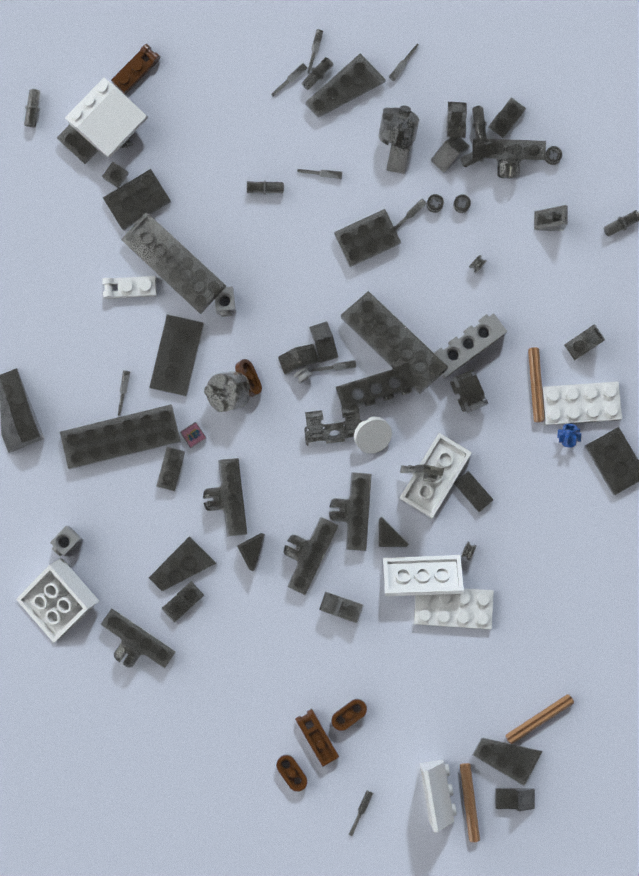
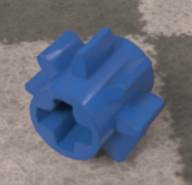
M565 424L562 430H558L557 435L559 443L568 448L576 446L577 442H581L582 437L580 428L577 429V426L574 424Z

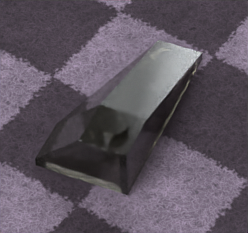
M16 368L1 374V435L8 453L45 438L18 369Z

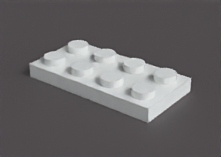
M619 381L542 387L545 425L622 420Z
M438 433L399 499L433 518L472 452Z
M460 555L383 558L385 596L463 594Z
M463 588V594L415 595L414 624L492 629L494 590Z

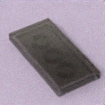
M166 315L149 386L150 389L187 397L204 322Z

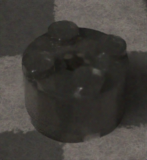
M405 105L400 106V108H384L378 137L386 145L389 143L395 144V148L410 147L416 139L419 118L411 111L410 107Z
M474 369L453 377V381L450 382L454 394H459L460 399L457 400L462 412L466 411L469 413L489 404L487 399L483 401L485 393L477 375H474Z
M234 371L219 373L210 378L207 386L204 388V394L207 396L210 405L217 412H227L242 408L248 403L250 399V384L242 373Z

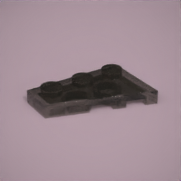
M425 464L415 466L401 465L400 469L402 474L422 477V481L430 483L439 480L444 472V468Z
M189 536L149 579L161 591H165L217 563Z
M481 738L472 755L524 786L543 751Z

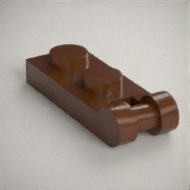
M147 43L144 44L140 51L111 79L112 83L126 95L160 60L161 56L157 52L154 53ZM145 56L149 57L147 62L143 60Z
M313 709L308 710L306 715L295 718L322 767L339 758L336 749ZM312 720L314 726L308 729L305 724Z

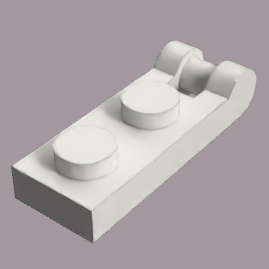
M155 276L102 279L103 285H105V291L103 292V298L105 299L157 296ZM112 285H118V291H112Z

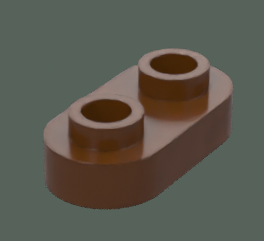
M247 359L237 362L235 371L244 392L250 397L261 393L262 385L253 364Z
M353 699L336 711L331 719L333 727L336 730L344 731L363 718L367 712L365 702L361 699ZM355 705H359L361 707L359 712H355L353 710V707ZM339 717H344L345 722L340 724L338 723L337 719Z
M285 754L280 756L276 767L287 785L296 792L304 790L307 786V776L291 755ZM284 761H288L290 763V766L288 768H285L283 766ZM296 777L301 778L300 784L294 782Z

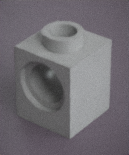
M233 286L214 288L217 314H221L222 317L231 316L232 313L236 312ZM227 298L230 300V304L228 306H221V300Z
M65 526L50 543L53 545L52 550L57 555L68 556L83 539L70 526ZM64 537L70 540V544L66 548L61 545V540Z

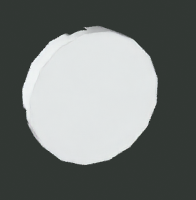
M380 417L368 418L369 420L365 422L363 420L355 429L354 440L361 451L376 453L383 450L389 444L392 430L386 420Z

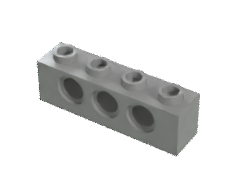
M494 313L491 316L486 314L478 320L480 324L476 327L471 325L463 331L465 335L458 339L456 336L448 342L449 346L446 349L440 348L432 354L434 357L431 362L444 379L507 333V330ZM481 329L487 331L488 337H480L478 331ZM470 341L473 348L466 349L463 346V342ZM455 352L458 356L457 360H450L448 353Z

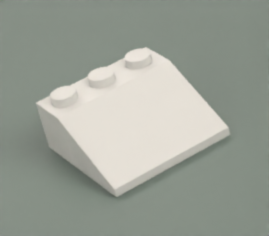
M103 78L65 119L77 133L110 158L148 117L117 87Z
M62 558L50 564L16 599L53 643L71 629L99 602L96 596Z
M443 759L420 763L429 822L434 833L452 824L454 816H457L455 803L451 804L450 796H453L452 784H448L447 776H450L448 764H445Z

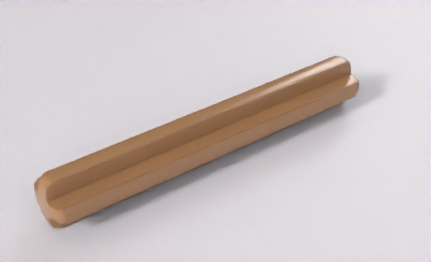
M532 347L529 348L528 354L534 422L539 423L545 420L539 348Z
M569 694L565 695L505 735L506 739L510 744L515 743L574 704V700Z
M469 763L460 764L468 835L469 841L474 843L480 841L471 765Z

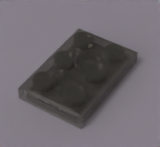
M151 169L103 197V200L123 231L171 202Z
M385 209L334 232V236L349 267L401 244V240Z
M619 427L585 445L613 496L639 482V460Z

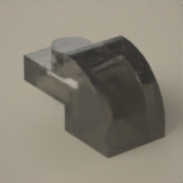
M448 101L446 137H466L467 103Z
M325 591L319 610L358 623L364 605Z

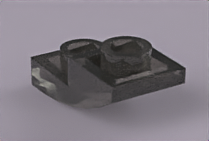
M511 97L488 128L504 138L526 108Z
M166 447L156 487L175 491L185 451Z
M191 581L161 609L175 623L204 594Z

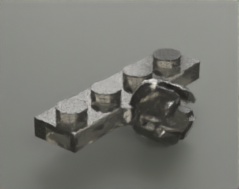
M473 139L472 158L495 159L497 161L498 177L518 178L520 176V163L522 160H545L546 141Z
M239 458L218 460L221 485L220 487L204 490L203 499L213 498L212 501L204 503L205 509L207 511L222 510L224 512L227 537L246 535L247 526Z
M352 472L349 498H334L330 502L329 508L340 509L339 511L329 512L330 519L347 523L346 550L366 551L372 474Z
M320 517L309 540L297 535L289 537L287 542L296 545V548L285 545L283 552L286 556L296 560L297 566L287 587L306 595L339 525Z
M112 608L100 624L121 639L120 645L114 652V658L121 662L127 653L128 656L123 661V665L126 667H133L141 655H145L165 669L176 651Z

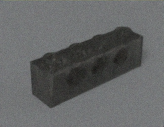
M408 364L337 386L335 390L342 411L352 412L358 409L357 406L365 404V407L376 404V400L382 398L383 401L395 398V394L401 393L402 396L410 394L416 385ZM392 379L397 380L399 387L391 388L389 381ZM373 385L380 386L381 392L379 394L371 392ZM354 391H361L363 398L360 400L354 399L352 396Z

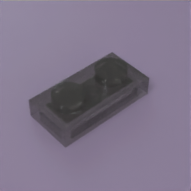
M70 124L57 137L58 141L84 164L98 152Z
M469 471L454 483L478 513L493 501V498Z

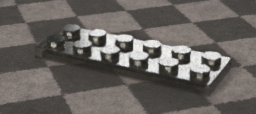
M147 212L121 239L200 314L226 288V285Z
M369 291L341 314V319L419 394L448 370V366Z
M172 404L60 432L68 469L181 442Z

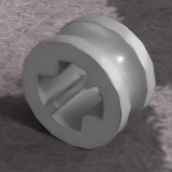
M308 366L302 368L294 375L295 378L299 379V384L313 375L312 372L308 371Z

